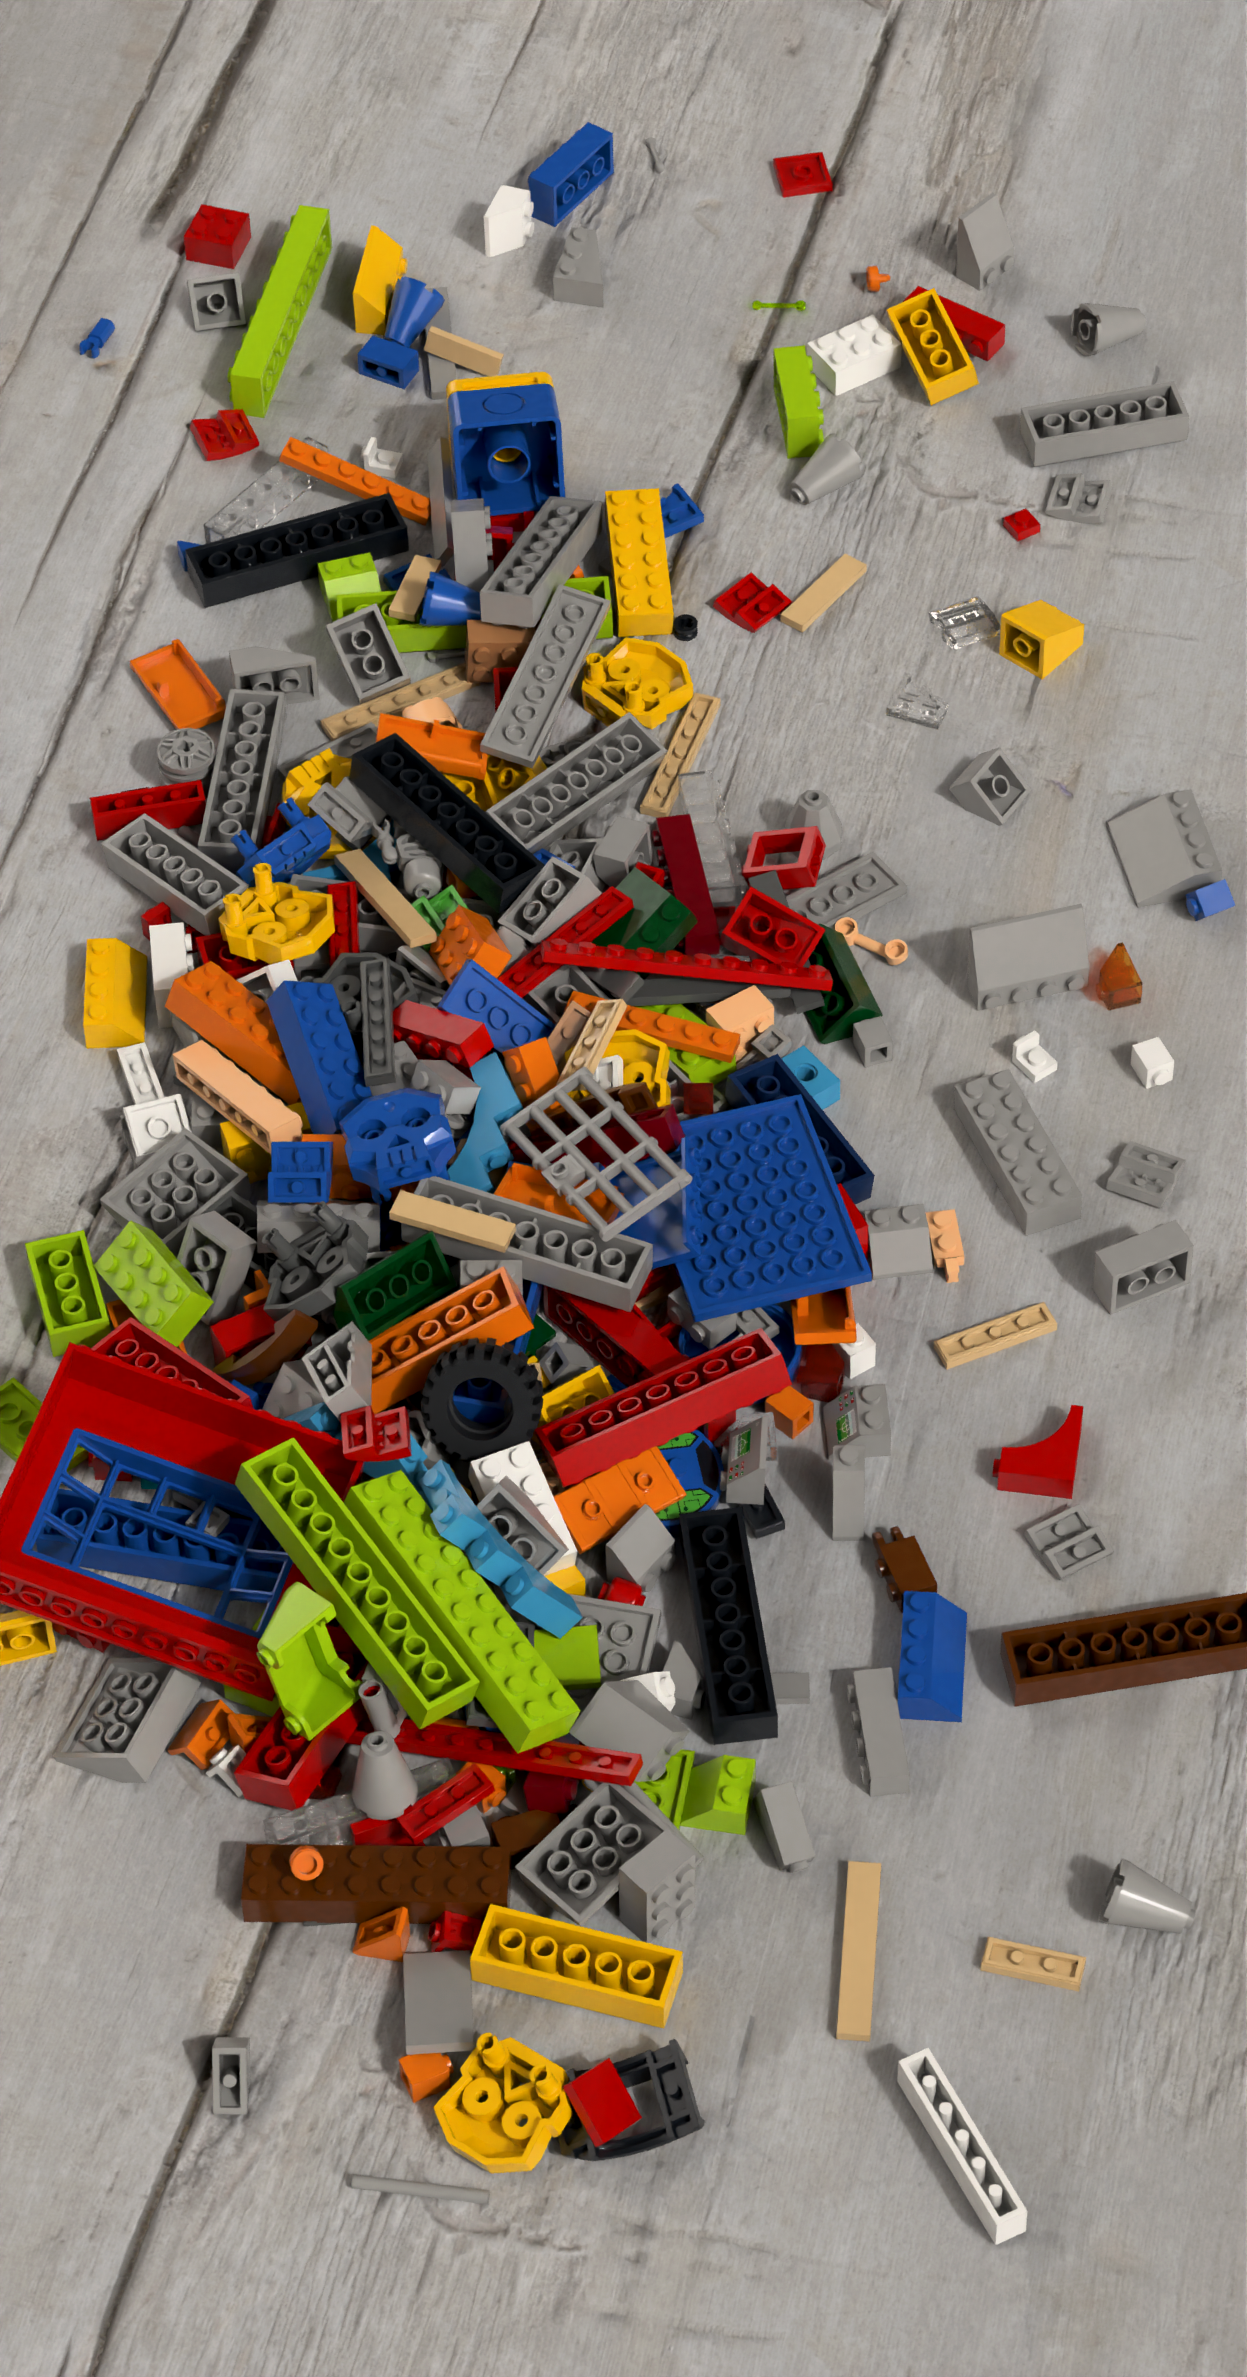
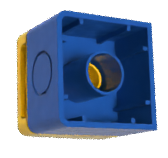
M530 372L455 379L448 383L446 387L449 448L456 500L484 498V506H490V516L523 513L524 511L536 512L542 508L550 496L565 497L561 421L553 380L548 373Z

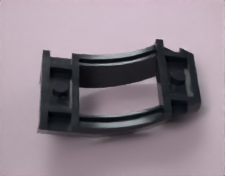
M676 2039L670 2040L669 2045L654 2052L650 2049L636 2056L613 2063L626 2088L652 2080L664 2125L642 2134L606 2142L595 2147L570 2102L573 2116L561 2134L557 2136L561 2153L564 2157L588 2161L625 2157L655 2149L703 2128L705 2121L700 2117L686 2067L689 2062ZM572 2068L568 2070L567 2073L570 2079L568 2083L589 2069L575 2071Z

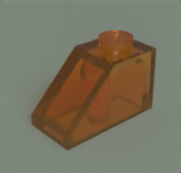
M1123 942L1116 945L1100 970L1099 983L1096 984L1097 997L1100 1001H1104L1108 1011L1141 1003L1143 983Z

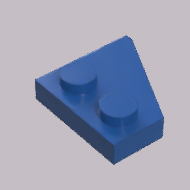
M679 483L674 484L672 493L667 498H661L665 538L704 522V514Z

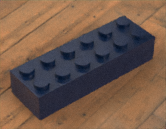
M778 1054L728 1075L725 1099L733 1109L801 1094L836 1184H842L854 1204L871 1198L875 1175Z

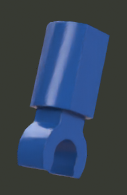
M101 318L88 335V338L81 341L79 345L81 355H84L87 350H91L92 358L99 356L100 349L115 331V326L111 320Z

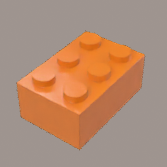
M458 905L456 910L448 916L446 926L440 935L437 936V941L431 943L429 954L450 985L468 959L474 960L498 979L512 957V954L488 919L461 905Z

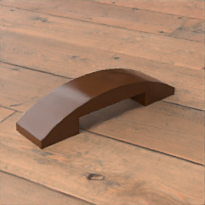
M646 1082L631 1083L605 1090L615 1102L619 1101L624 1106L623 1110L627 1114L658 1107ZM593 1095L574 1101L591 1119L605 1109ZM563 1107L547 1114L560 1130L580 1125Z
M294 1309L274 1324V1335L242 1358L232 1354L214 1367L212 1371L226 1381L234 1379L243 1385L263 1380L279 1370L284 1362H289L301 1350L318 1327V1320Z

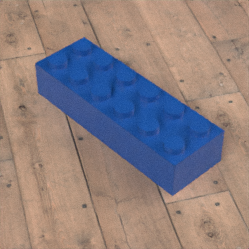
M283 981L266 1002L313 1134L342 1135L339 1122L364 1099L373 1097L370 1087H366L364 1070L333 984Z

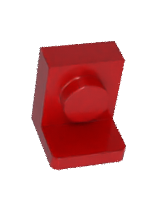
M444 1911L436 1922L433 1921L428 1931V1940L431 1941V1952H441L447 1947L459 1951L470 1950L472 1954L481 1931L482 1920Z

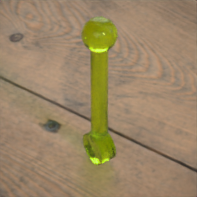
M756 300L752 303V308L754 310H760L761 308H796L798 311H804L806 303L801 300L796 303H761Z

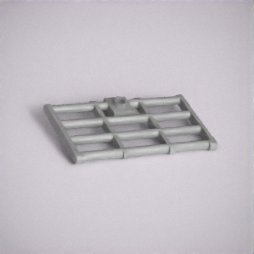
M582 1067L500 1126V1131L503 1135H508L533 1161L532 1166L536 1170L542 1171L541 1174L551 1188L560 1197L564 1194L566 1202L570 1206L574 1205L599 1232V1237L606 1242L680 1189L686 1187L693 1178L685 1169H680L658 1146V1141L654 1137H649L623 1110L624 1106L619 1101L615 1102L593 1079V1074L588 1068ZM580 1084L605 1108L592 1119L568 1095L570 1091ZM556 1101L581 1125L568 1136L543 1112V1110ZM532 1118L556 1142L555 1145L544 1153H541L518 1129ZM613 1118L639 1143L638 1146L626 1154L600 1129L601 1126ZM589 1135L615 1161L601 1172L575 1146ZM564 1152L567 1154V1156L565 1155L554 1164L550 1163ZM647 1153L673 1178L660 1189L634 1164ZM622 1171L648 1196L634 1207L609 1182V1180ZM588 1176L590 1178V1180L585 1182L577 1189L574 1188L577 1184L585 1180V1177ZM598 1188L623 1213L622 1216L611 1224H608L584 1199Z

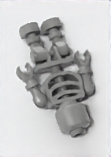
M387 819L384 820V830H382L381 827L376 825V820H374L372 834L377 838L378 848L382 850L383 861L388 865L397 862L399 870L403 871L404 887L407 894L414 899H419L423 895L430 899L438 894L441 888L440 872L442 862L395 820L394 839H397L396 848H394V839L389 834V821Z

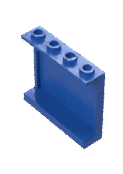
M681 1138V1150L668 1153L667 1155L680 1169H685L692 1176L691 1183L619 1233L653 1244L652 1269L701 1256L703 1233L700 1229V1217L703 1215V1209L700 1203L702 1180L700 1178L699 1165L702 1164V1156L699 1149L694 1147L686 1138ZM653 1158L634 1163L658 1189L673 1179ZM600 1162L593 1163L600 1172L605 1169ZM624 1171L609 1180L612 1185L618 1186V1191L624 1193V1197L633 1207L648 1197ZM621 1211L618 1212L614 1221L623 1215Z

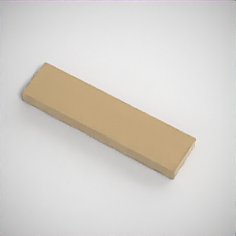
M844 554L781 614V622L803 633L867 572V564Z
M623 999L598 1000L556 1085L563 1082L582 1067H587L594 1074L627 1008ZM580 1084L572 1091L586 1090V1088Z
M400 1190L389 1212L390 1220L433 1231L502 1253L506 1252L516 1231L515 1223Z
M1042 1302L935 1340L933 1348L946 1370L1056 1331L1057 1322L1046 1304Z

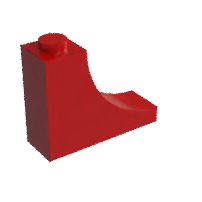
M1071 1405L1067 1419L1050 1437L1028 1446L1002 1447L1001 1458L994 1459L992 1477L998 1478L997 1490L1072 1499L1084 1406Z

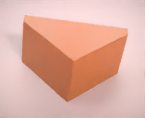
M230 1713L227 1717L232 1746L239 1745L247 1754L272 1717Z
M402 1906L361 1923L352 1952L359 1956L403 1962V1954L406 1953L410 1938L408 1909Z

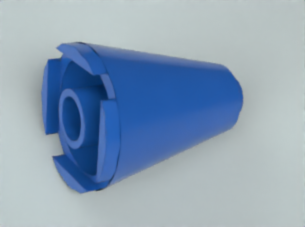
M409 277L398 278L395 284L384 339L409 348L443 306L444 297L435 289H433L432 293L425 289L426 284Z
M430 571L422 603L423 613L422 616L420 615L419 625L464 626L467 624V620H481L480 592L439 573Z

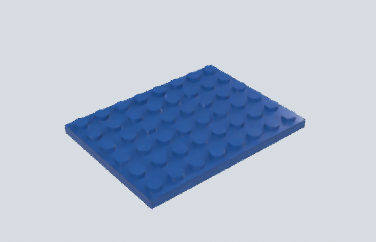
M801 1094L680 1122L685 1135L684 1138L694 1147H697L702 1156V1164L699 1165L700 1178L702 1180L700 1203L703 1209V1215L700 1217V1229L703 1233L701 1256L673 1263L694 1322L872 1281L871 1269ZM681 1143L676 1151L681 1150Z

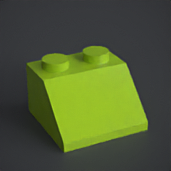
M370 552L317 563L320 590L332 622L338 620L336 595L381 592L377 570Z
M722 1755L692 1768L681 1826L745 1835L756 1783V1759Z

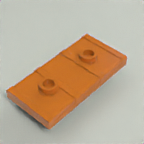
M179 639L173 640L172 644L129 661L130 668L139 677L146 690L152 695L176 730L183 728L199 729L224 718L226 710L225 700Z
M380 713L375 743L397 733L438 771L484 780L488 754L480 751V744L486 733L440 725L439 720H434L433 723Z
M513 1163L494 1192V1195L592 1225L574 1205L570 1206L566 1202L564 1194L560 1197L544 1180L541 1170H536L532 1166ZM588 1179L583 1180L582 1182H580L579 1184H577L574 1188L577 1189L578 1187H580L581 1185H583L585 1182H587ZM599 1188L584 1198L608 1224L614 1221L620 1211Z
M850 1286L790 1300L796 1345L856 1342V1321Z
M655 1446L633 1459H626L613 1465L607 1471L588 1477L553 1497L579 1554H582L612 1538L644 1504L650 1506L656 1514L684 1499L686 1492L659 1448Z

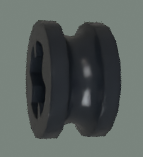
M683 614L675 618L673 622L675 638L681 641H690L696 638L698 635V621L694 616Z

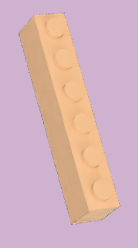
M200 1040L172 1054L177 1079L271 1154V1142L302 1141L301 1128L303 1123L300 1116L288 1109L280 1099H276L268 1093L264 1086H259L247 1073L239 1070L231 1060L224 1058L216 1048H212L206 1042Z

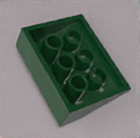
M634 867L616 887V889L633 900L634 907L595 938L592 943L602 947L616 944L631 950L645 947L652 949L654 952L666 953V951L673 950L697 924L698 920L671 893ZM632 971L639 975L643 980H645L651 974L646 972ZM597 986L611 1000L616 999L614 996H612L611 994Z

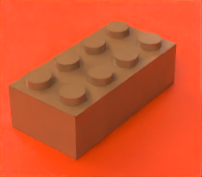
M542 619L537 622L534 628L527 629L519 628L516 625L505 624L496 626L489 622H481V620H467L465 643L467 683L494 682L493 668L519 667Z

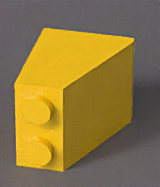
M1043 600L1004 612L1001 615L999 655L1043 680L1083 644L1084 624Z

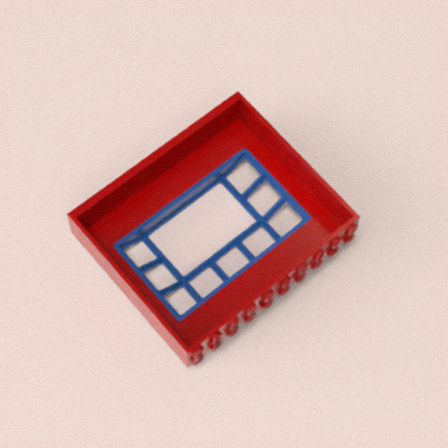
M69 1342L0 1498V1603L273 1702L276 1693L265 1666L257 1657V1652H259L258 1642L286 1589L295 1582H300L312 1591H316L286 1552L252 1549L261 1525L264 1522L235 1485L242 1463L294 1437L344 1503L350 1488L360 1484L365 1461L345 1459L342 1441L333 1438L326 1432H316L303 1427L296 1421L280 1419L272 1416L268 1411L247 1407L235 1399L222 1398L212 1394L207 1389L195 1388L184 1384L177 1378H167L153 1373L149 1368L137 1367L123 1362L116 1356H106L93 1351L86 1345H76ZM77 1445H80L110 1466L99 1494L67 1473V1468ZM121 1471L158 1484L147 1511H142L109 1499ZM61 1483L94 1505L82 1533L50 1512V1507ZM170 1488L205 1501L195 1528L192 1529L156 1515L167 1489ZM215 1506H220L253 1519L242 1546L204 1533ZM108 1510L235 1556L237 1560L214 1616L80 1568V1563L102 1512ZM44 1522L77 1544L70 1563L32 1550ZM246 1562L283 1564L273 1591L266 1592L236 1588ZM231 1601L267 1603L256 1631L223 1620Z

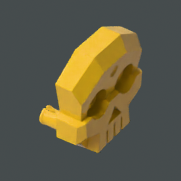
M625 637L606 657L600 656L599 653H591L586 657L587 665L583 667L584 679L581 688L584 710L592 716L595 715V718L599 721L602 720V723L606 726H610L630 712L644 727L654 729L667 720L668 714L682 709L693 698V683L686 662L658 642Z
M328 748L309 761L307 760L302 763L301 766L290 770L282 785L281 803L285 802L286 804V800L292 797L305 817L312 818L318 815L308 806V803L324 783L328 782L336 788L344 777H349L352 758L335 755ZM281 813V816L283 817V819L286 821V823L289 825V827L292 828V826L289 824V822L286 820V818H285V817L283 816V814ZM323 820L331 831L330 848L319 859H334V855L352 851L350 847L335 836L337 831ZM373 836L361 850L363 851L377 838Z
M259 863L253 867L256 887L247 888L241 895L232 893L223 898L225 912L218 920L223 941H228L230 953L252 961L260 959L270 965L315 953L335 932L332 895L301 891L299 886L283 882L273 883L270 864Z
M637 1029L615 1031L602 1058L619 1055L623 1059V1085L638 1083L635 1080L638 1077H644L641 1082H646L657 1106L670 1105L671 1090L666 1081L670 1057L667 1044ZM572 1047V1048L569 1049L568 1051L564 1052V1053H565L566 1063H567V1061H568V1059H569V1057H570V1055H571V1053H572L574 1047ZM586 1089L570 1091L568 1095L573 1101H577L590 1096L591 1093Z
M484 2033L478 2038L477 2047L474 2048L460 2068L463 2076L433 2106L447 2142L458 2154L491 2174L531 2171L541 2160L551 2137L559 2136L573 2116L569 2098L563 2089V2086L570 2079L562 2067L512 2037L498 2041V2038L495 2035L493 2037L492 2033ZM488 2095L485 2102H479L482 2096ZM528 2119L524 2126H519L521 2120Z

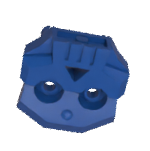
M291 797L286 800V804L282 802L277 809L281 811L292 828L263 849H258L246 830L240 831L239 836L236 834L230 840L245 859V864L237 870V877L249 884V888L256 887L253 867L259 863L270 864L273 883L283 882L288 884L293 874L301 875L330 848L331 831L320 815L312 818L305 817Z
M406 1087L364 1099L339 1122L342 1135L346 1141L344 1147L353 1180L370 1186L372 1199L375 1203L382 1204L380 1194H383L385 1203L391 1199L392 1194L389 1188L433 1176L450 1180L446 1164L456 1153V1148L448 1119L445 1117V1106L440 1094Z

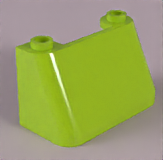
M295 1582L286 1589L257 1645L259 1651L257 1652V1657L266 1668L284 1713L285 1719L283 1722L286 1728L292 1734H300L310 1741L360 1699L358 1690L363 1682L359 1679L356 1682L351 1680L346 1674V1671L350 1669L349 1665L337 1657L325 1625L337 1616L333 1604L302 1583Z

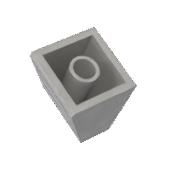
M639 1680L604 1682L569 1731L572 1736L586 1746L641 1754L643 1765L635 1778L636 1782L655 1781L660 1778L666 1770V1763L671 1756L677 1754L684 1745L683 1740L690 1732Z

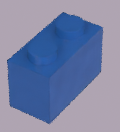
M373 335L357 354L359 374L401 389H405L419 372L417 350Z

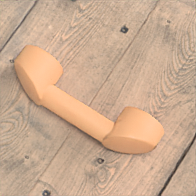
M849 917L841 918L835 924V930L844 935L848 946L856 944L886 958L889 965L901 964L908 957V947L902 940L894 939L884 945L859 934L857 922Z

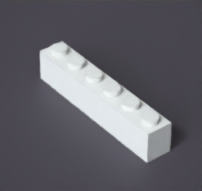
M926 2048L899 2060L898 2084L994 2244L997 2245L1025 2232L1027 2223V2210L930 2049Z

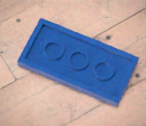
M472 959L465 961L437 1006L439 1010L484 1023L494 1044L491 1051L496 1052L504 1061L502 1052L543 1037L548 1038L555 1027L553 1022Z

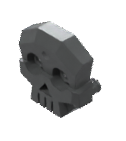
M341 953L323 978L313 979L312 976H307L299 981L333 984L355 1048L363 1045L360 962L386 958L378 953ZM390 960L393 1011L406 1000L420 1004L407 968Z
M321 1201L319 1205L316 1204L310 1211V1216L321 1226L291 1243L276 1228H273L271 1232L268 1231L262 1238V1243L278 1257L277 1261L270 1268L268 1284L271 1288L263 1309L274 1321H279L294 1309L310 1317L336 1302L337 1288L364 1271L363 1262L367 1258L369 1236L354 1220H347L337 1216L324 1201Z

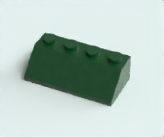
M819 924L826 931L810 955L809 961L811 965H820L829 970L833 984L831 991L820 990L825 1005L806 1011L820 1042L828 1044L853 1037L854 1023L865 1019L882 1017L883 1014L844 935L823 924Z
M428 1231L337 1288L333 1316L339 1330L352 1321L369 1341L457 1286L433 1231Z

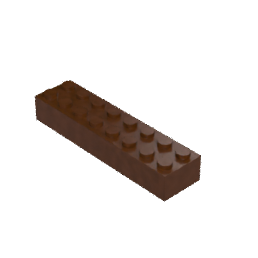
M1247 1593L1002 1632L1000 1655L1014 1707L1247 1669Z
M246 1844L241 1894L244 1922L303 1923V1921H317V1923H363L404 1906L408 1909L409 1924H431L433 1921L436 1922L444 1911H449L482 1920L481 1925H483L490 1904L510 1909L512 1875L510 1847L307 1845L313 1846L319 1851L324 1865L318 1877L305 1881L294 1876L289 1864L293 1851L305 1845Z

